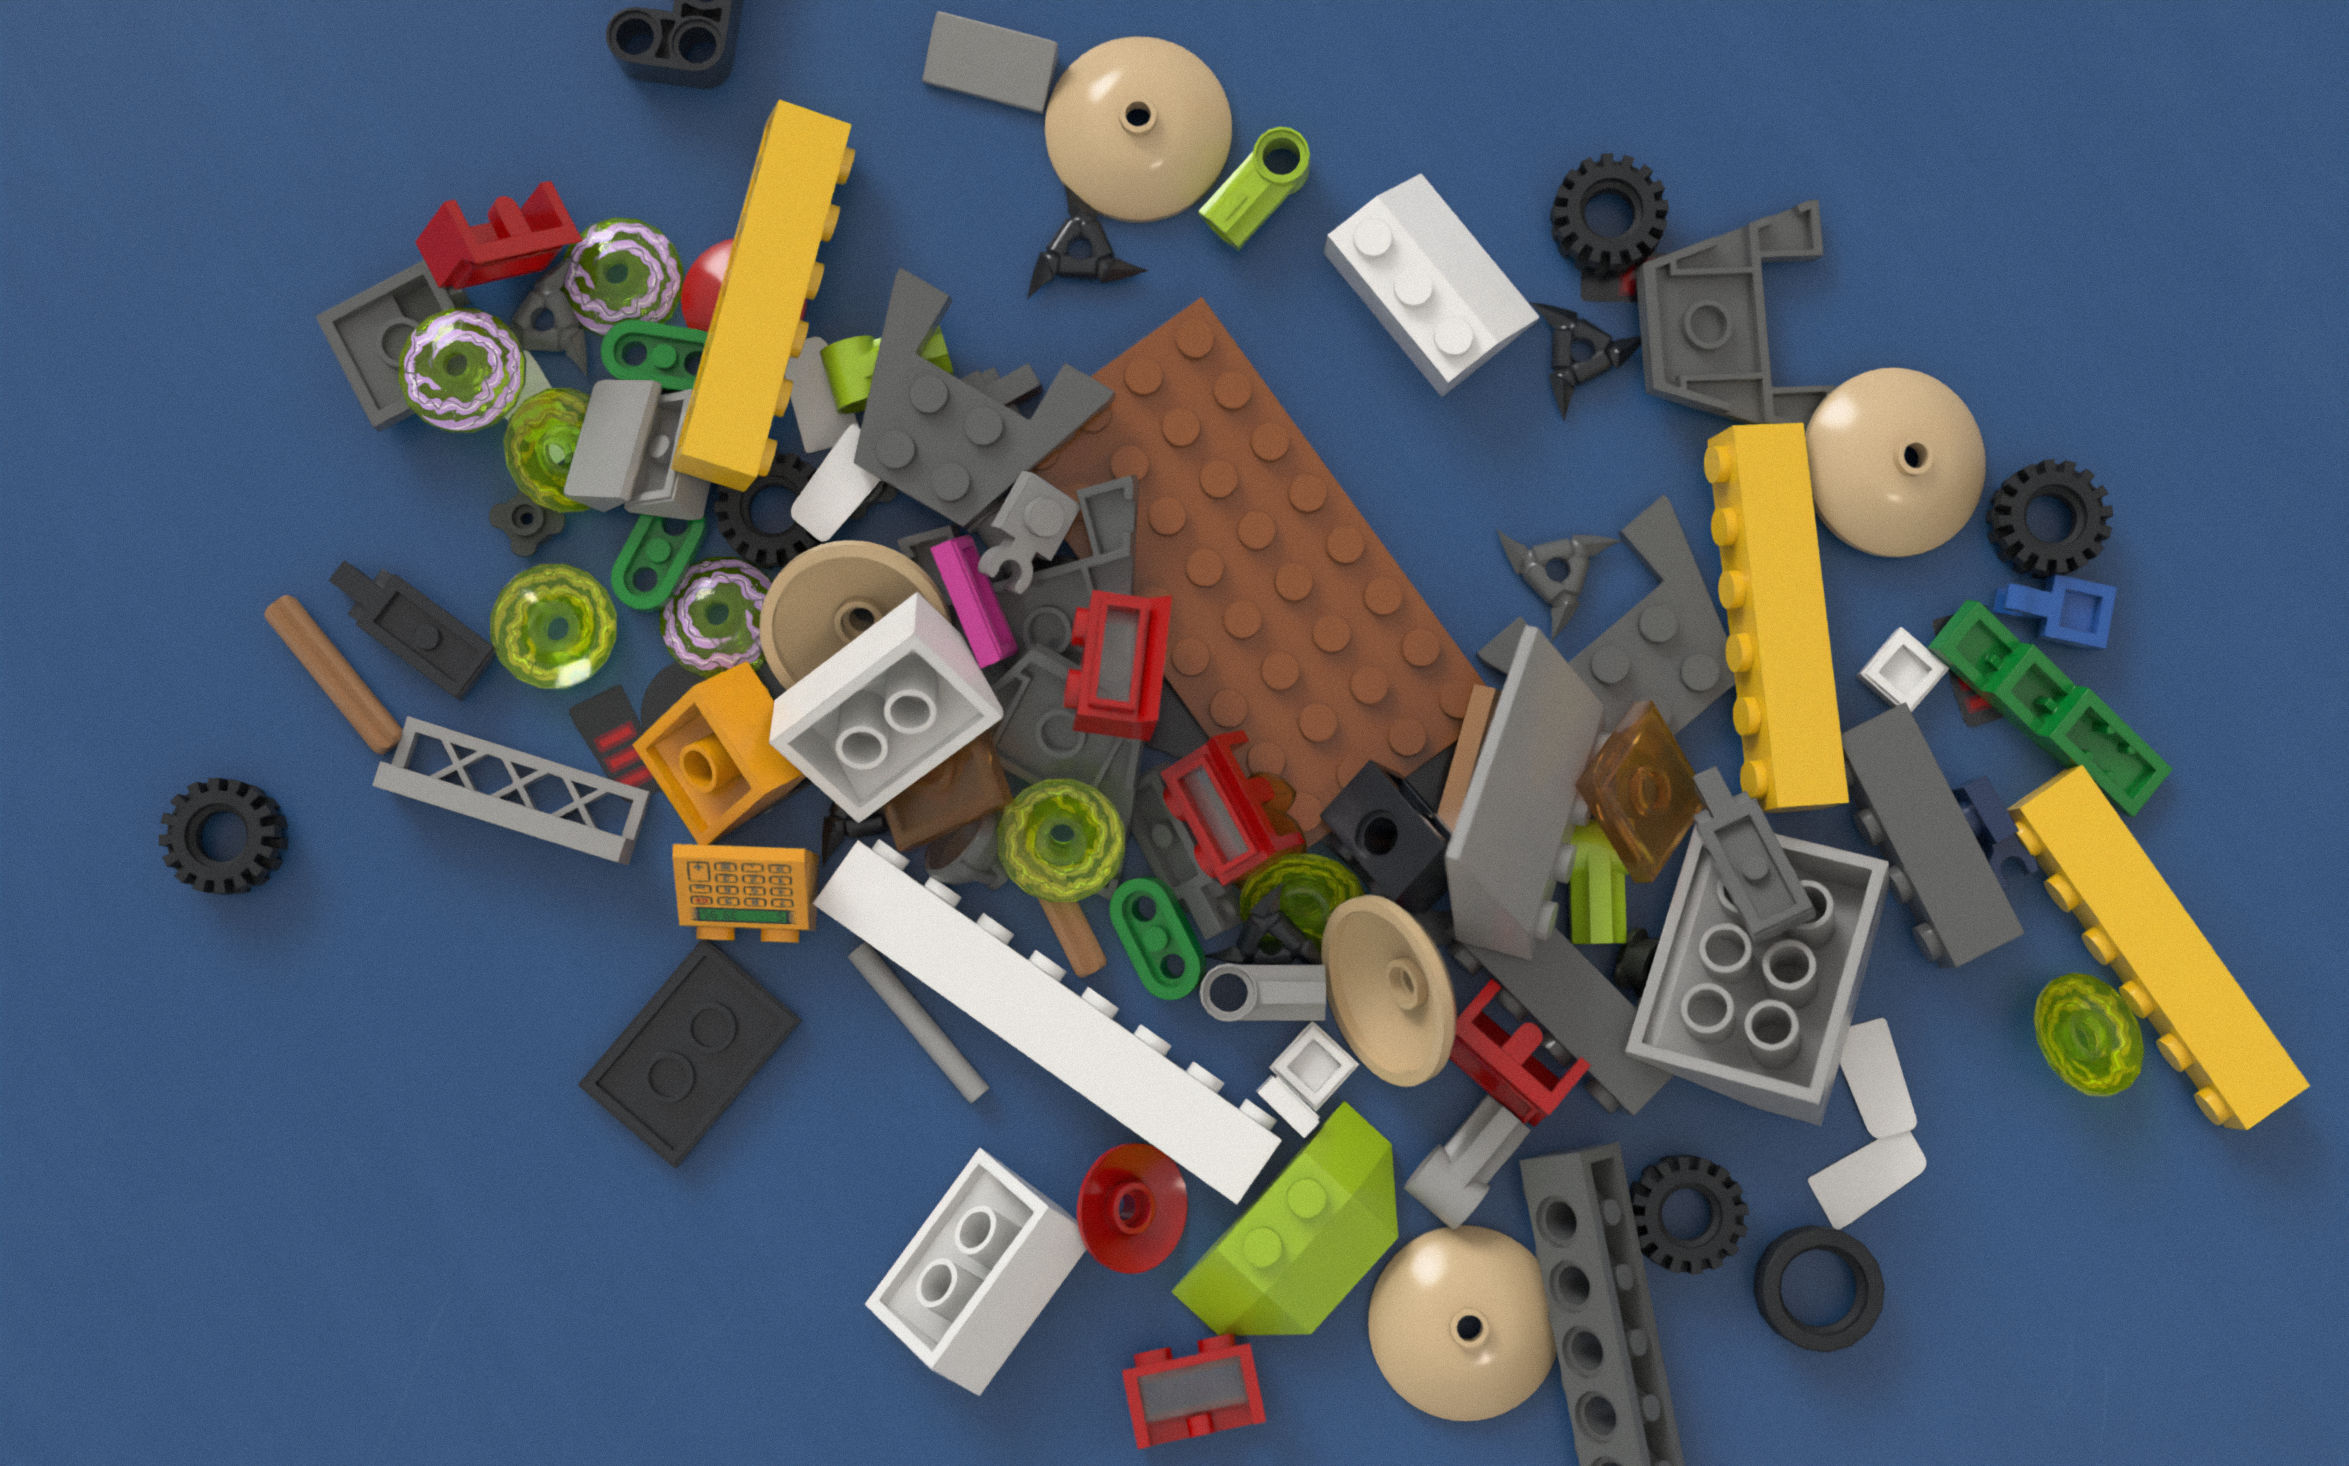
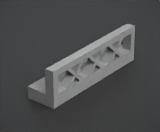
M407 716L392 764L380 761L372 786L625 865L630 863L652 793L409 716ZM420 734L441 740L453 762L452 765L431 776L408 770ZM455 745L477 752L462 759ZM489 756L502 759L514 782L491 795L478 792L467 770L468 767ZM515 763L537 771L522 778ZM458 773L465 787L443 780ZM549 775L562 778L574 800L573 803L552 814L538 810L527 788L529 785ZM576 783L598 790L582 797ZM519 792L525 806L503 799ZM611 793L633 800L622 836L599 830L587 805ZM579 810L586 825L564 819V817Z

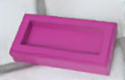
M969 534L931 547L933 557L980 669L1018 653L1017 650L1019 648L989 577L977 572L981 557L972 536L970 537Z

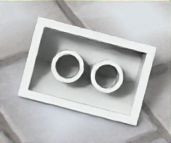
M1422 173L1376 196L1327 235L1324 249L1326 257L1441 397L1540 319L1534 309Z
M916 592L775 699L769 743L856 822L860 823L1002 719L1003 709L961 633Z
M979 1148L865 1305L931 1370L980 1396L1086 1251V1247L1081 1239L1078 1223L1075 1218L982 1148Z

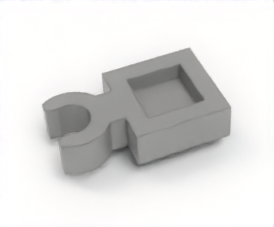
M1021 471L990 526L1005 537L1000 546L992 547L983 554L979 561L977 572L994 578L1001 564L1008 561L1012 572L1010 578L1006 581L1004 589L1015 594L1023 593L1032 581L1033 566L1031 561L1034 555L1043 560L1051 561L1081 509L1080 504L1033 472Z

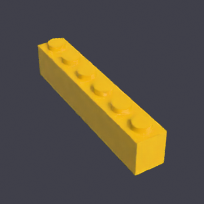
M780 99L768 117L671 470L742 492L748 489L757 478V475L763 477L768 475L777 447V440L768 438L773 416L783 417L793 387V381L784 378L789 357L799 358L808 332L809 322L800 320L805 298L814 300L824 272L825 265L815 261L820 241L830 242L839 217L840 206L831 204L836 183L845 185L855 157V149L846 146L852 124Z
M1804 423L1733 425L1707 440L1708 448L1704 456V472L1708 482L1713 487L1715 510L1711 519V533L1715 544L1720 547L1722 574L1719 578L1718 593L1722 606L1727 609L1730 636L1726 642L1725 652L1728 667L1734 672L1737 699L1733 707V722L1737 733L1742 737L1744 763L1740 772L1742 792L1746 791L1751 800L1756 798L1764 814L1823 810L1849 803Z
M2083 765L2062 770L2006 809L2019 830L2015 833L2018 840L2031 855H2034L2039 865L2049 877L2044 881L2047 892L2063 911L2069 912L2072 910L2086 931L2081 937L2085 946L2102 965L2110 964L2123 982V985L2119 987L2123 1000L2138 1017L2144 1019L2147 1016L2161 1036L2156 1041L2161 1054L2178 1072L2186 1071L2199 1090L2194 1094L2195 1101L2210 1121L2218 1126L2223 1124L2225 1128L2248 1130L2310 1086Z

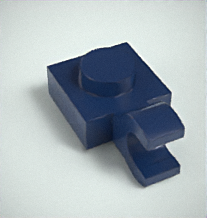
M1986 775L1969 779L1951 789L1980 847H1986V858L2003 890L2009 887L2007 880L2001 872V865L2006 858L2015 860L2024 875L2032 874L2038 870L2034 855H2031L2018 840L2015 833L2019 830Z

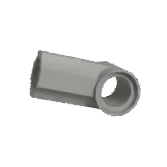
M1230 963L1218 965L1207 972L1203 978L1199 990L1200 1001L1209 1015L1217 1020L1227 1022L1325 1021V965H1235ZM1220 975H1236L1246 986V999L1242 1006L1235 1011H1221L1214 1006L1210 999L1211 984Z
M1485 1095L1444 1146L1441 1144L1437 1145L1421 1162L1407 1180L1403 1189L1448 1227L1455 1230L1476 1209L1490 1189L1488 1184L1490 1179L1505 1164L1531 1130L1504 1106L1489 1095Z

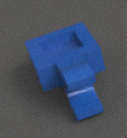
M2058 574L2047 577L2045 591L2009 583L2007 588L1998 587L1996 589L1992 613L2013 618L2039 620L2036 639L2101 651L2107 647L2117 587Z

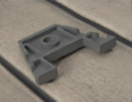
M1808 200L1773 216H1766L1748 223L1742 228L1718 237H1711L1648 261L1635 269L1646 394L1749 425L1804 423L1806 433L1814 412L1825 397L1835 389V385L1772 386L1761 263L1815 261L1823 256L1819 200Z
M900 267L895 275L853 463L967 530L1010 493L1021 471L1030 472L1054 450L1062 448L1076 435L1075 432L1098 412L1101 414L1108 408L1117 395L1112 389L1064 363L1031 419H1027L920 357L953 300L946 293Z
M1137 474L1076 490L1093 551L1092 557L1033 572L1030 585L1021 594L1011 593L1004 589L1008 579L992 583L1019 649L1017 650L1018 653L981 668L990 687L1038 642L1080 666L1083 647L1071 646L1076 607L1088 608L1092 590L1134 596L1139 495ZM952 524L897 539L903 555L921 567L937 585L947 604L952 624L961 633L975 658L930 549L950 539L961 537L958 525ZM1105 623L1099 677L1112 682L1130 676L1132 627Z
M1664 494L1618 533V536L1657 579L1659 586L1568 662L1605 707V732L1614 734L1613 742L1643 761L1654 754L1735 684L1734 672L1730 670L1726 660L1725 650L1728 638L1672 504ZM1519 616L1475 654L1476 658L1492 670L1496 669L1508 676L1525 625L1528 624Z
M1038 642L991 686L1003 709V718L909 787L946 808L955 796L975 755L979 754L1037 788L1070 783L1077 789L1087 792L1090 800L1097 802V812H1099L1100 819L1103 817V820L1107 822L1109 834L1105 842L1104 856L1102 858H1095L1093 868H1089L1088 873L1067 876L1074 881L1079 878H1092L1097 873L1098 868L1102 866L1103 861L1109 856L1111 846L1115 840L1112 833L1111 815L1106 812L1103 802L1090 788L1096 790L1110 802L1117 812L1123 832V847L1118 859L1115 861V865L1111 867V874L1105 877L1102 884L1090 889L1111 901L1114 892L1122 884L1145 741L1072 731L1075 709L1063 708L1068 669L1080 670V666ZM1099 677L1096 698L1128 702L1129 693ZM1063 793L1062 798L1065 803L1072 804L1076 810L1087 815V808L1082 806L1081 800L1078 797H1074L1070 793ZM1091 822L1088 824L1068 863L1073 865L1081 864L1082 854L1086 853L1087 849H1094L1096 838L1099 835L1096 825Z

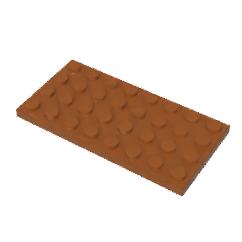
M1200 297L1090 376L1115 391L1117 396L1113 403L1101 414L1098 412L1075 432L1076 435L1059 450H1054L1030 472H1033L1078 503L1079 499L1076 490L1137 474L1139 495L1134 596L1155 598L1172 595L1163 677L1209 740L1215 735L1244 730L1249 742L1232 753L1247 780L1264 777L1271 784L1275 798L1262 807L1280 837L1295 832L1301 833L1306 843L1291 851L1293 855H1300L1332 832L1319 815L1370 759L1401 773L1406 778L1459 739L1474 684L1486 686V684L1203 297ZM1081 509L1063 539L1078 560L1093 556ZM1132 627V634L1136 639L1137 627Z

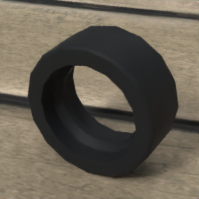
M1806 1225L1787 1230L1768 1244L1756 1265L1753 1286L1759 1313L1776 1334L1803 1349L1827 1353L1851 1347L1871 1331L1882 1311L1885 1289L1879 1264L1862 1242L1841 1230L1816 1225ZM1815 1249L1831 1251L1843 1258L1853 1271L1856 1282L1855 1301L1848 1313L1836 1323L1822 1327L1805 1325L1795 1319L1785 1307L1780 1291L1782 1275L1788 1264L1801 1253Z

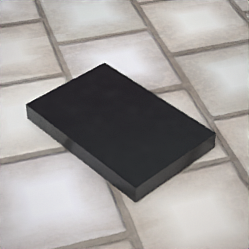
M701 940L581 1080L578 1086L671 1166L678 1168L803 1019L713 942Z

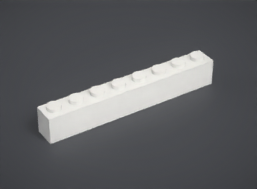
M878 839L872 849L859 840L855 843L813 902L815 906L1235 1204L1239 1203L1282 1141L1280 1137L1271 1132V1129L1277 1122L1275 1118L1248 1099H1245L1239 1108L1218 1094L1225 1084L1194 1061L1185 1071L1165 1057L1172 1047L1169 1043L1142 1024L1139 1025L1134 1034L1113 1020V1017L1119 1010L1118 1007L1089 987L1080 997L1060 982L1067 971L1037 950L1033 952L1029 959L1022 956L1008 946V943L1014 936L1012 932L985 913H982L977 922H974L955 908L962 897L932 876L929 877L923 886L903 871L910 860L882 840Z

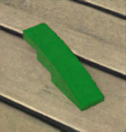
M1967 599L1927 647L1973 691L2064 768L2068 769L2083 765L2109 803L2126 816L2134 818L2173 770L2090 688L2075 685L2034 644L2021 642L1979 601Z

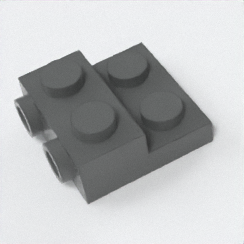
M425 260L315 316L372 427L378 432L424 409L419 403L410 398L408 394L409 384L405 380L404 360L412 346V333L415 329H417L416 333L419 331L426 332L429 325L438 317L447 316L455 311H462L461 308L471 303L465 288L455 290L453 286L439 288ZM459 319L454 323L444 324L438 328L436 337L428 344L422 346V351L413 359V361L415 360L413 368L415 369L414 373L431 378L441 390H433L428 383H423L418 387L419 392L426 395L428 399L439 398L442 402L450 397L459 399L482 387L481 384L485 381L484 377L493 373L492 366L487 360L489 352L484 346L475 345L472 341L463 342L455 340L439 350L434 360L432 357V368H430L428 360L433 353V342H438L443 335L452 330L473 331L491 339L486 329H483V326L480 327L478 325L471 328L468 322Z

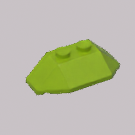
M1343 1100L1171 1292L1219 1336L1235 1333V1336L1312 1334L1398 1238L1392 1144Z

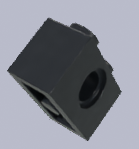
M1370 759L1319 816L1335 834L1331 839L1334 848L1356 866L1362 865L1372 877L1367 885L1374 895L1386 898L1398 906L1401 905L1426 914L1449 889L1445 856L1454 832L1401 773ZM1396 833H1398L1397 841L1394 847L1389 851L1391 839Z

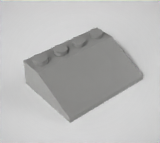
M1525 625L1445 859L1456 941L1531 961L1538 939L1549 941L1558 913V903L1551 900L1557 882L1567 884L1571 877L1576 860L1577 846L1570 844L1576 825L1586 827L1589 822L1596 790L1589 788L1594 769L1605 771L1612 751L1614 734L1605 732V707L1540 629Z
M1695 823L1625 1050L1626 1056L1755 1108L1822 1126L1888 895L1889 861L1775 834L1815 909V918L1755 945L1697 834Z

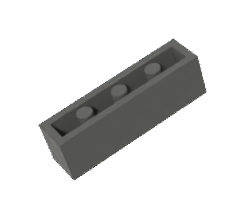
M1905 702L1842 732L1841 739L1847 788L1859 811L1853 814L1855 824L1864 841L1870 847L1877 845L1884 860L1889 861V891L1900 905L1907 903L1918 924V926L1912 928V933L1924 957L1929 962L1936 960L1940 969L1957 968L2025 934L1907 703Z
M1454 923L1445 931L1454 941L1447 949V952L1471 976L1474 977L1482 970L1490 979H1493L1502 987L1493 997L1495 1001L1518 1023L1527 1016L1544 1033L1540 1046L1561 1067L1566 1069L1580 1057L1591 1065L1584 1073L1590 1081L1583 1089L1608 1114L1612 1115L1619 1108L1624 1114L1635 1116L1674 1076L1669 1072L1626 1056L1625 1050L1638 1010L1555 926L1549 941L1538 939L1531 961L1456 941Z

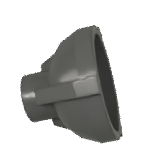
M983 797L980 801L963 807L952 816L939 831L932 844L927 847L924 854L926 857V872L934 879L946 884L961 885L977 881L984 884L990 890L1000 888L1009 879L1013 870L1008 867L1005 858V828L999 808Z

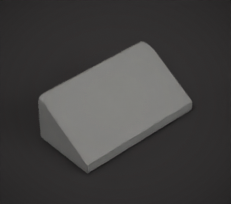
M937 11L932 27L922 81L924 84L1043 114L1059 58L1058 43L1049 39Z
M602 380L596 382L593 386L563 490L564 495L568 499L601 512H606L631 500L662 392L661 383L653 380Z
M692 389L660 395L632 498L624 504V509L628 512L683 520L702 519L710 481L671 470Z

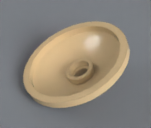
M1125 37L1108 41L1090 49L1074 61L1063 73L1051 94L1045 118L1046 146L1053 169L1061 183L1063 184L1064 182L1075 194L1092 207L1096 213L1110 219L1129 223L1155 222L1173 217L1189 209L1199 202L1215 185L1226 165L1232 139L1231 112L1220 82L1207 65L1193 53L1179 45L1162 39ZM1134 109H1143L1150 115V119L1143 126H1133L1126 119L1128 113Z
M1882 368L1862 373L1845 381L1829 393L1820 403L1808 424L1805 439L1814 510L1826 527L1847 545L1867 554L1880 557L1898 558L1921 554L1933 550L1950 540L1963 528L1975 511L1982 494L1986 473L1983 439L1968 407L1958 395L1939 380L1919 371L1904 368ZM1907 446L1913 448L1918 454V464L1915 468L1909 466L1905 461L1904 452Z
M854 540L835 541L821 544L799 554L779 572L770 586L762 605L759 627L760 640L770 669L779 683L788 690L916 592L952 625L951 617L945 599L935 582L908 557L893 549L871 542ZM857 608L867 609L872 613L874 620L862 621L856 617L854 610Z
M1363 895L1343 902L1329 917L1324 929L1321 946L1322 965H1325L1326 996L1334 1019L1355 1055L1370 1071L1382 1080L1402 1087L1415 1086L1431 1080L1438 1075L1447 1063L1456 1032L1455 995L1445 962L1425 928L1410 913L1392 901L1376 895Z
M1460 1225L1455 1230L1445 1226L1423 1233L1409 1241L1391 1257L1374 1285L1368 1309V1334L1375 1360L1382 1374L1394 1390L1407 1402L1430 1415L1454 1421H1477L1506 1413L1524 1402L1537 1390L1551 1370L1557 1355L1554 1333L1549 1322V1308L1540 1264L1537 1258L1522 1244L1496 1230L1475 1225ZM1467 1315L1476 1316L1480 1321V1331L1471 1339H1464L1457 1332L1459 1320Z

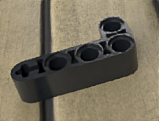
M674 0L673 12L642 7L625 8L617 12L610 19L606 29V42L621 70L631 78L682 87L712 89L723 84L732 71L744 0H715L713 2ZM638 34L654 36L652 45L646 52L638 55L625 53L627 42L632 37ZM701 42H709L716 45L714 55L708 61L692 63L686 60L689 50L694 45Z

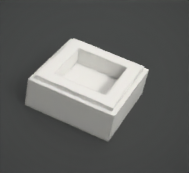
M1900 627L1892 633L1856 677L1892 708L1906 702L1912 713L1950 668L1904 628Z
M1310 1021L1268 1068L1314 1111H1317L1360 1064L1315 1022Z
M1270 1075L1256 1090L1303 1138L1320 1123L1318 1120L1320 1117L1277 1075L1274 1077Z

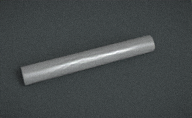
M864 942L847 957L970 1104L990 1088L869 943Z

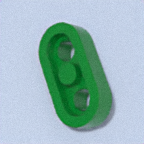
M625 320L614 325L603 338L601 345L602 362L616 380H653L661 383L662 392L668 393L693 389L696 376L689 374L688 365L693 358L702 356L708 332L641 320ZM636 346L646 348L647 357L642 364L637 366L627 364L626 356L630 349Z
M705 510L702 519L687 520L686 530L678 536H671L666 531V524L670 518L640 515L611 572L612 588L616 596L624 604L639 612H654L665 607L674 598L677 589L706 538L708 518ZM646 570L655 571L658 578L656 586L648 592L639 591L636 584L638 576Z
M1152 876L1137 877L1121 884L1114 892L1110 901V918L1144 987L1154 996L1164 1000L1180 999L1194 992L1201 985L1206 975L1207 961L1204 951L1173 890L1167 883ZM1143 896L1149 897L1155 903L1156 913L1152 919L1145 918L1139 911V901ZM1170 954H1176L1183 959L1185 970L1182 976H1176L1168 969L1167 960Z

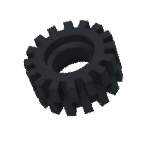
M1606 153L1601 155L1598 162L1593 163L1591 157L1581 161L1579 169L1575 171L1572 168L1565 176L1562 185L1558 188L1551 209L1550 221H1553L1551 235L1553 242L1559 240L1561 244L1559 253L1564 259L1572 256L1576 260L1574 267L1584 272L1585 267L1588 266L1595 269L1594 276L1605 277L1607 271L1615 270V276L1626 274L1629 267L1633 265L1637 269L1645 263L1648 255L1654 252L1667 224L1665 217L1669 211L1668 200L1662 199L1665 188L1661 180L1653 182L1650 179L1653 170L1645 163L1639 170L1632 166L1635 158L1624 155L1621 162L1613 161V153ZM1601 194H1614L1623 198L1632 210V226L1627 232L1617 237H1603L1596 234L1588 226L1585 219V206L1587 203Z
M776 449L768 475L766 477L757 475V478L745 492L718 485L719 502L714 501V513L718 516L719 523L716 524L727 543L744 560L749 563H756L765 569L772 570V566H780L783 569L799 554L826 543V541L817 540L796 521L786 531L770 534L756 528L751 519L750 510L752 502L757 494L766 488L783 487L790 490L798 498L816 472V469L809 462L805 463L798 455L788 452L787 455L780 454Z
M2048 459L2036 465L2033 463L2001 483L2003 486L1994 492L1989 501L1994 503V506L1986 512L1985 523L1993 524V531L1989 532L1987 536L1990 544L1998 542L2002 549L1996 554L2002 563L2010 559L2015 563L2012 570L2022 575L2026 572L2033 573L2032 578L2045 579L2054 574L2064 576L2088 564L2090 559L2100 554L2104 549L2100 545L2101 542L2110 538L2112 527L2105 526L2106 519L2113 516L2112 505L2103 506L2101 498L2108 495V492L2104 485L2095 488L2090 481L2096 476L2091 471L2085 469L2079 473L2074 470L2077 463L2065 460L2060 464H2055V459ZM2051 496L2059 499L2068 508L2071 515V528L2066 538L2061 542L2046 543L2037 539L2030 532L2026 521V514L2029 505L2035 498Z
M208 778L207 783L195 782L187 786L188 794H177L170 801L176 808L172 814L163 813L160 823L167 824L168 830L167 835L159 834V846L168 848L169 854L162 856L167 867L175 868L178 871L174 876L180 882L193 885L192 889L206 893L223 895L232 893L243 894L250 892V887L254 885L262 886L269 881L270 878L266 874L270 870H279L283 863V860L277 858L280 849L287 850L289 839L282 838L281 829L288 828L286 817L278 816L276 812L280 808L274 798L266 797L264 795L265 791L261 788L233 779ZM222 812H232L243 821L247 831V841L244 849L237 857L229 861L219 862L212 859L204 850L202 831L207 821L214 815Z
M1681 1154V1156L1675 1157L1669 1155L1660 1158V1162L1655 1165H1647L1640 1171L1643 1174L1638 1181L1633 1180L1629 1191L1632 1192L1631 1203L1641 1253L1651 1259L1652 1262L1679 1274L1680 1272H1686L1691 1275L1703 1274L1702 1270L1708 1268L1715 1270L1724 1265L1722 1260L1728 1255L1733 1257L1740 1249L1736 1246V1243L1740 1236L1745 1238L1748 1229L1747 1226L1743 1225L1744 1215H1749L1748 1204L1742 1201L1740 1194L1744 1192L1739 1183L1733 1181L1729 1176L1731 1173L1722 1166L1693 1155ZM1680 1189H1694L1700 1192L1710 1207V1220L1706 1229L1700 1235L1691 1239L1674 1237L1668 1232L1662 1220V1209L1666 1199Z

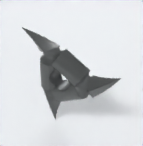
M573 254L549 270L533 284L535 290L529 291L511 318V325L505 324L497 328L498 330L508 332L509 338L516 342L519 351L521 347H524L525 350L562 352L564 349L566 354L578 365L588 379L584 329L578 328L580 324L565 293L560 291L574 256ZM546 310L552 311L554 327L547 331H538L536 329V321L539 315ZM486 329V331L488 332L489 336L491 337V339H492L494 342H497V343L503 345L502 342L500 341V338H499V340H497L498 337L492 336V335L489 333V331Z
M1497 529L1503 548L1516 574H1523V579L1547 604L1553 605L1551 609L1552 643L1570 621L1581 603L1577 598L1581 596L1591 563L1589 557H1594L1606 548L1623 540L1593 535H1572L1571 540L1563 538L1534 545L1528 550L1525 545L1514 541ZM1552 560L1564 562L1568 569L1566 580L1562 582L1551 580L1546 574V564Z

